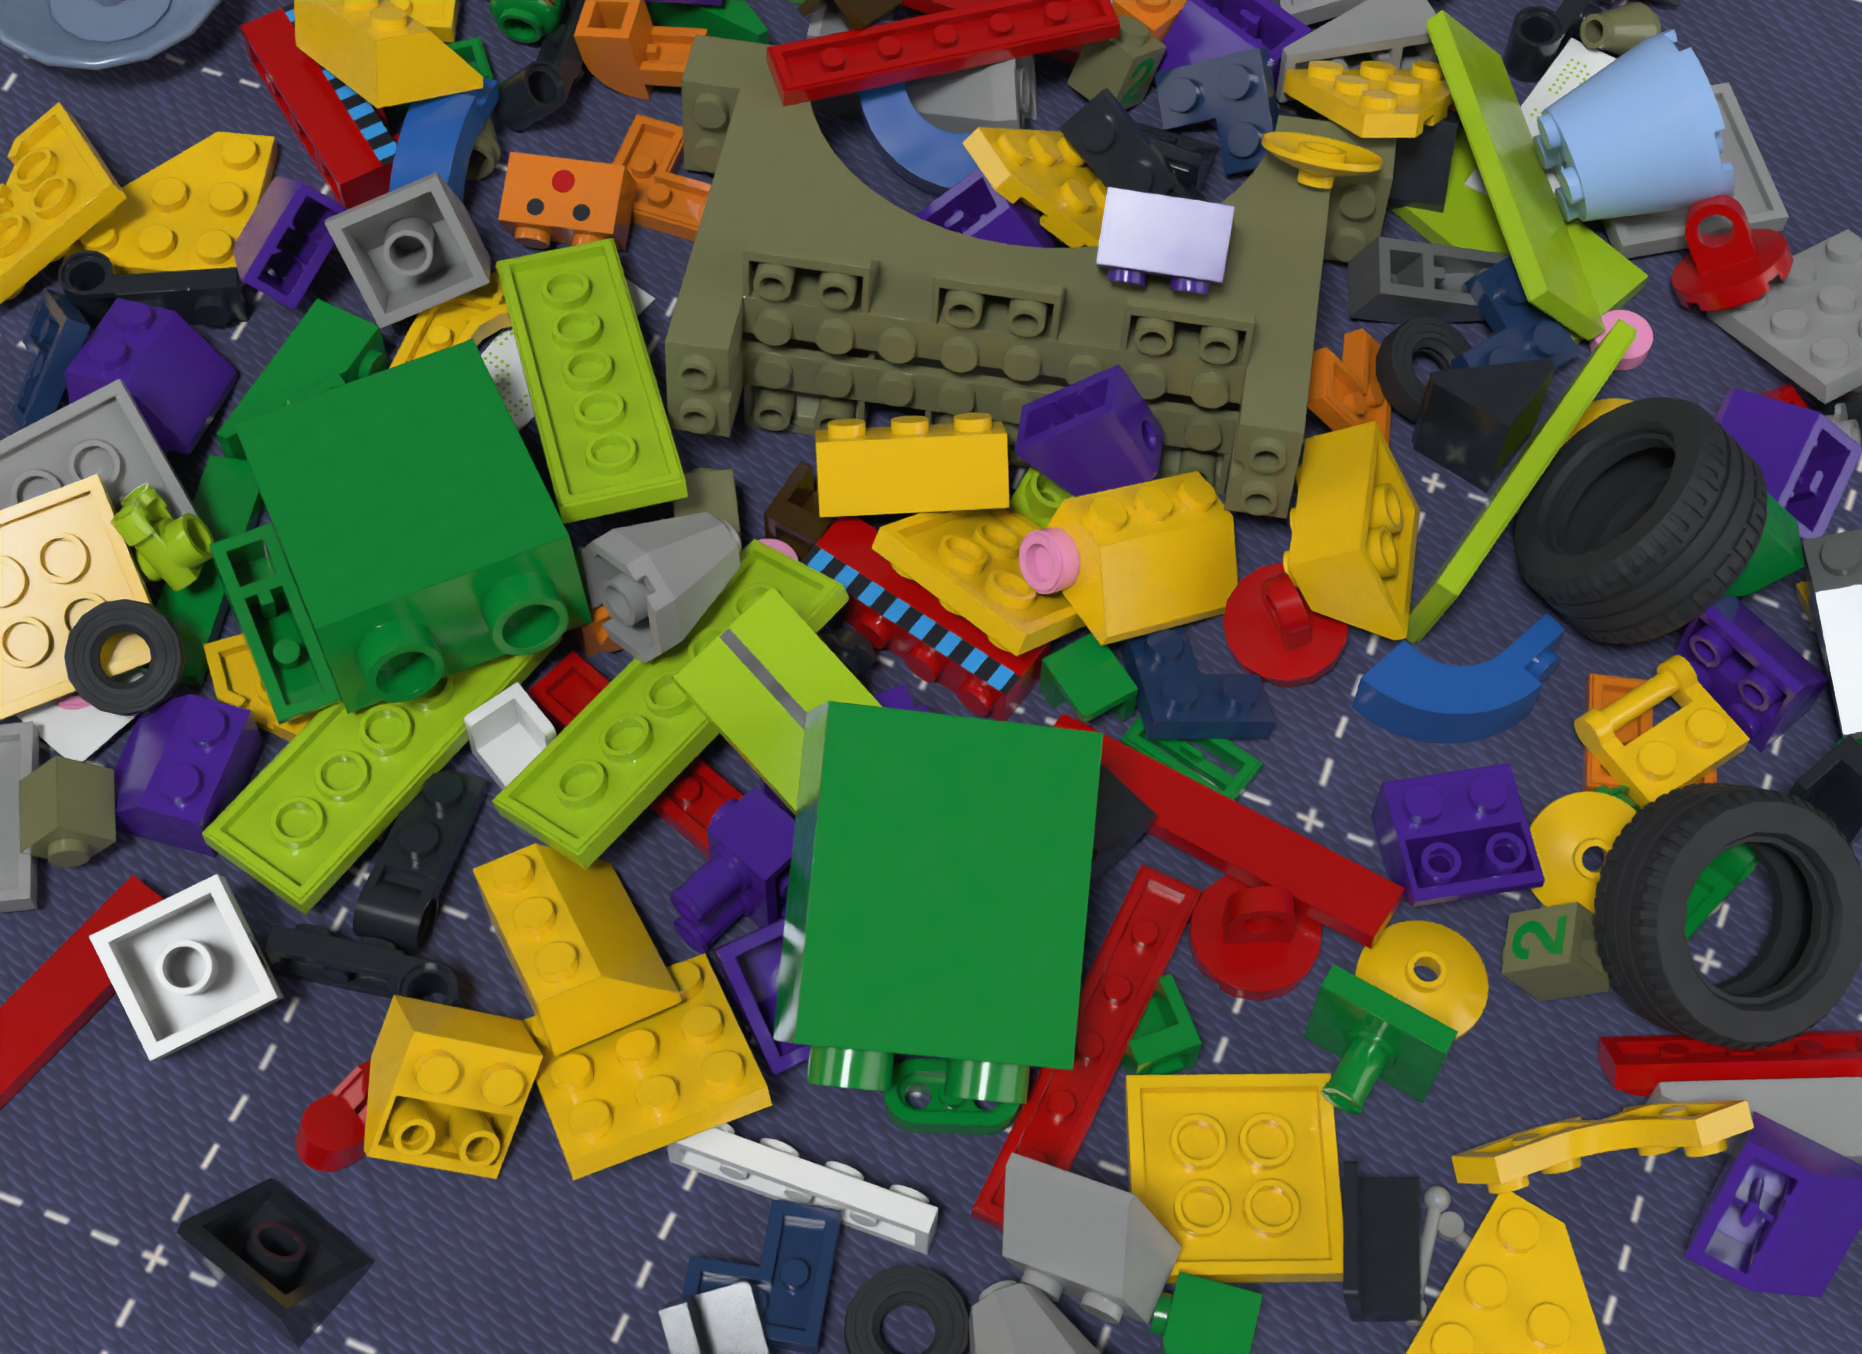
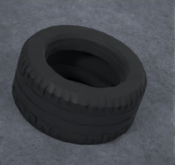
M1668 397L1644 398L1623 404L1599 416L1570 438L1558 450L1523 501L1516 519L1514 535L1518 570L1528 585L1582 635L1594 641L1618 644H1633L1656 639L1681 628L1705 612L1727 592L1744 571L1759 545L1767 519L1766 481L1760 466L1698 404L1685 399Z
M1698 783V785L1690 784L1684 786L1683 789L1670 790L1668 794H1662L1656 798L1655 802L1648 803L1641 812L1638 811L1633 816L1631 823H1627L1623 827L1620 835L1613 842L1612 849L1609 850L1605 857L1594 898L1595 913L1593 924H1595L1594 934L1596 941H1598L1599 957H1602V965L1605 971L1609 973L1608 978L1612 986H1615L1616 992L1623 999H1626V1003L1630 1008L1636 1010L1638 1015L1665 1030L1730 1049L1771 1048L1780 1042L1785 1043L1791 1041L1794 1037H1799L1808 1028L1811 1029L1822 1018L1824 1019L1832 1007L1845 994L1860 965L1862 958V872L1857 857L1854 856V851L1850 843L1847 842L1846 836L1841 830L1837 829L1836 824L1831 818H1827L1824 812L1814 808L1812 804L1801 800L1799 797L1774 790L1727 783ZM1745 844L1752 849L1768 872L1774 895L1771 930L1759 956L1738 976L1716 985H1711L1691 957L1685 934L1687 901L1700 873L1722 851Z

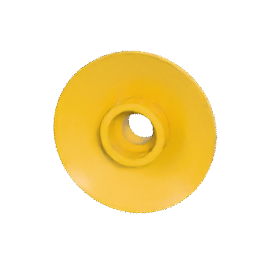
M1268 132L1263 134L1261 142L1262 146L1272 155L1288 165L1299 169L1298 182L1316 188H1332L1335 177L1358 176L1381 169L1383 161L1378 154L1360 146L1305 133Z
M1582 791L1570 793L1553 800L1535 816L1529 829L1545 882L1542 887L1530 888V890L1542 905L1549 907L1579 902L1590 912L1595 913V890L1600 879L1602 866L1595 871H1588L1582 863V856L1589 847L1598 846L1604 854L1605 862V857L1609 850L1612 849L1616 837L1620 835L1621 830L1627 823H1631L1633 816L1637 813L1630 805L1621 799L1605 793Z
M1413 920L1388 926L1383 930L1372 949L1364 947L1357 962L1355 976L1458 1031L1455 1040L1473 1028L1486 1006L1489 985L1487 972L1481 957L1463 936L1444 925L1429 921ZM1417 966L1427 967L1436 973L1437 979L1429 982L1423 981L1416 976L1414 968Z

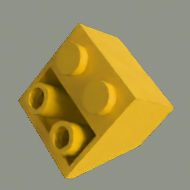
M393 995L371 1055L364 1152L366 1156L497 1179L543 1058L522 1021Z

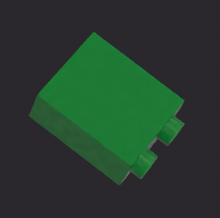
M473 339L234 423L264 506L347 714L380 701L397 703L415 699L432 689L441 678L505 654L521 656L537 653L556 642L564 632L592 622L569 534Z
M827 701L806 712L773 1040L810 1045L806 1083L890 1091L894 1053L947 1058L943 1096L1027 1104L1030 1066L1073 1070L1103 733Z

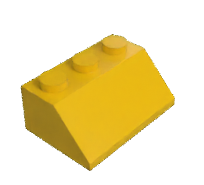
M294 0L296 46L376 108L483 88V76L429 29L388 0Z
M963 413L954 416L953 424L929 425L928 417L900 416L891 419V427L866 428L865 421L861 419H838L827 423L828 430H815L816 482L820 517L1009 508L1007 432L1002 421L992 422L991 414Z
M1376 421L1306 438L1302 465L1297 466L1296 470L1298 495L1296 507L1290 510L1292 537L1290 550L1285 551L1283 555L1284 570L1291 578L1294 586L1299 587L1312 611L1394 641L1407 638L1420 507Z
M1198 471L1064 499L1046 528L1058 527L1063 529L1072 537L1076 544L1080 558L1079 574L1075 583L1070 588L1061 592L1074 610L1078 612L1079 617L1101 646L1224 614L1227 599L1238 584L1233 515L1229 510H1224V504L1216 495L1214 488Z
M534 843L472 869L490 921L555 1057L682 1002L675 983L611 862L596 859L585 870L553 848Z

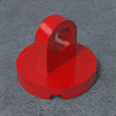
M1723 194L1703 199L1689 207L1685 217V235L1691 253L1687 254L1675 266L1670 279L1681 306L1689 309L1692 303H1697L1700 311L1717 312L1739 307L1765 295L1767 291L1771 290L1768 282L1777 275H1779L1781 281L1784 280L1790 273L1794 260L1789 245L1782 233L1771 229H1751L1745 210L1740 202L1729 195ZM1712 215L1725 216L1733 224L1727 233L1720 236L1706 235L1698 226L1703 219Z
M1283 562L1259 567L1240 580L1227 599L1223 618V630L1228 652L1241 670L1246 674H1259L1261 680L1272 682L1274 686L1287 688L1312 683L1332 670L1346 646L1350 624L1312 611L1299 587L1294 586L1291 578L1285 572Z
M1225 875L1206 888L1197 901L1190 919L1188 945L1195 966L1205 978L1208 975L1213 982L1219 984L1221 991L1235 998L1263 1001L1285 996L1295 989L1300 981L1307 977L1315 965L1320 952L1322 927L1320 922L1295 910L1293 893L1289 890L1277 886L1251 887L1230 875Z

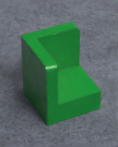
M1092 633L1042 659L1039 690L1052 708L1067 701L1083 722L1090 721L1110 709L1115 712L1122 722L1134 716L1138 687L1107 645L1101 646Z
M1171 973L1157 978L1153 998L1133 1039L1128 1041L1126 1053L1122 1061L1127 1075H1173L1196 1066L1202 1042Z

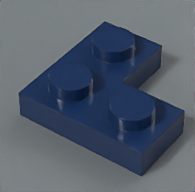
M1254 48L1154 73L1164 130L1176 131L1216 121L1225 175L1235 176L1255 171L1267 152V149L1261 144L1263 134L1275 132L1279 116L1268 49Z
M1511 256L1465 282L1466 287L1495 335L1452 359L1451 363L1455 369L1547 358L1553 359L1556 369L1581 354L1565 326L1528 302Z
M48 288L43 290L23 339V344L33 359L11 410V415L20 430L68 405L69 396L68 389L65 388L67 385L65 371L91 336V333L88 332L90 325L73 302L64 294Z
M1168 628L1119 642L1127 673L1138 687L1136 703L1147 739L1269 738L1275 724V719L1259 674H1199L1185 628Z
M773 1199L760 1267L690 1255L681 1298L747 1280L753 1286L769 1347L817 1354L841 1227L842 1210Z

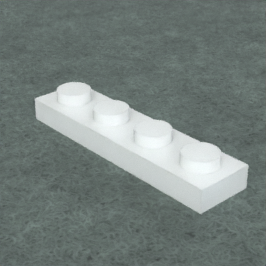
M727 1123L667 1145L669 1161L671 1163L774 1200L842 1210L841 1224L928 1255L937 1231L938 1207L929 1205V1199L919 1191L902 1185H891L889 1190L863 1181L864 1176L848 1165L828 1161L823 1167L798 1158L799 1153L793 1147L781 1141L762 1138L760 1143H756L734 1135V1129Z

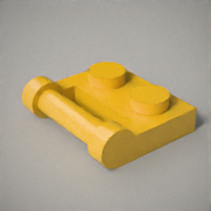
M1674 655L1657 667V674L1601 711L1590 709L1574 721L1575 731L1582 743L1620 786L1625 785L1630 788L1628 795L1640 806L1641 810L1648 803L1655 802L1656 798L1662 794H1668L1670 790L1683 789L1684 786L1696 783L1744 751L1750 740L1698 682L1694 668L1680 655ZM1669 696H1672L1682 707V709L1625 746L1615 736L1617 730Z

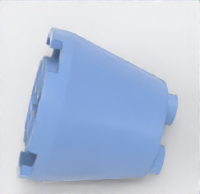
M1669 29L1644 39L1542 111V116L1537 118L1540 134L1533 137L1534 147L1542 167L1545 170L1554 168L1561 186L1555 189V196L1561 214L1567 222L1576 218L1585 222L1689 209L1694 203L1706 198L1723 194L1733 195L1735 188L1734 168L1730 161L1721 164L1720 154L1724 150L1720 130L1725 129V124L1707 76L1692 48L1678 51L1673 44L1678 41L1674 29Z

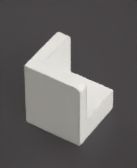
M518 682L464 718L473 755L502 790L556 737V731L551 722Z

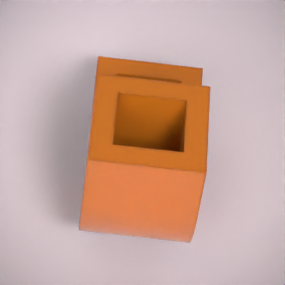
M585 0L574 38L586 67L599 81L624 95L650 100L654 86L682 87L681 80L695 36H709L708 29L653 26L645 0Z

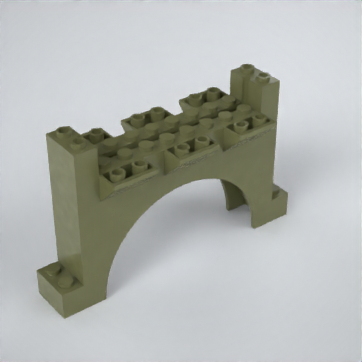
M704 35L695 36L681 80L684 169L714 173V178L665 339L667 406L670 429L730 437L744 385V426L815 436V430H828L827 423L832 420L861 419L867 425L870 402L925 410V417H928L929 425L953 424L954 416L958 414L988 413L992 416V422L1002 421L1007 432L1008 465L1032 467L1014 452L1022 406L1115 365H1119L1162 426L1163 443L1158 472L1161 478L1198 471L1212 485L1217 495H1224L1228 473L1224 510L1259 516L1287 518L1305 430L1323 259L1348 263V261L1381 235L1393 180L1396 138H1361L1335 122L1279 115L1275 132L1305 133L1360 146L1378 154L1383 159L1381 169L1364 175L1335 177L1332 188H1316L1298 182L1299 169L1288 165L1267 150L1253 174L1234 193L1220 203L1235 206L1222 287L1209 285L1207 296L1187 294L1170 290L1171 279L1146 276L1145 286L1107 281L1109 270L1099 269L1096 265L1099 246L1041 248L1010 245L954 232L914 216L871 190L844 165L821 133L812 111L811 101L783 107L766 62L767 47L775 45Z

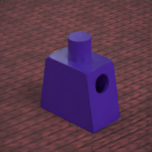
M276 177L269 185L233 247L240 279L295 310L335 243L325 225V219L344 212L348 208L300 180Z
M1115 365L1023 405L1014 452L1074 497L1162 479L1158 472L1163 443V430L1125 371L1119 365Z

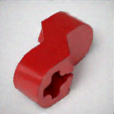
M371 1059L358 1065L333 1092L316 1100L306 1108L295 1137V1150L300 1160L308 1167L320 1172H334L353 1164L366 1155L364 1152Z

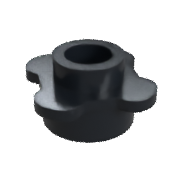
M838 629L832 633L820 634L818 637L868 690L872 684L868 670L876 660L875 651L870 641L862 634L849 629Z

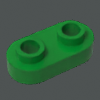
M917 1058L898 1064L892 1069L890 1091H884V1106L891 1121L899 1128L914 1133L996 1134L1007 1129L1015 1121L1020 1109V1104L998 1102L999 1104L996 1108L985 1111L979 1109L974 1104V1099L943 1096L947 1059ZM921 1092L926 1094L931 1101L926 1107L917 1109L909 1106L906 1098L912 1093Z

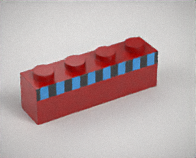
M294 3L241 25L250 63L336 201L351 209L388 193L400 134L391 136L385 128L388 126V121L383 108L373 106L296 46Z
M839 516L800 561L804 565L844 585L849 600L835 615L854 627L856 632L866 637L874 648L882 649L885 647L905 660L908 668L922 680L927 682H934L936 680L956 693L959 701L971 712L980 716L988 714L997 721L1007 722L1040 681L1042 659L1049 656L1051 641L1018 656L996 647L989 641L986 633L963 616L946 610L940 604L938 597L915 580L898 574L892 568L891 562L874 551L872 545L878 530L856 516Z

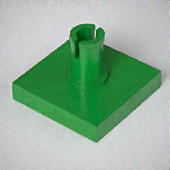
M1333 964L1320 987L1303 1037L1341 1058L1329 1082L1325 1083L1321 1091L1323 1097L1339 1110L1350 1114H1360L1367 1096L1378 1079L1424 1103L1437 1079L1458 1031Z

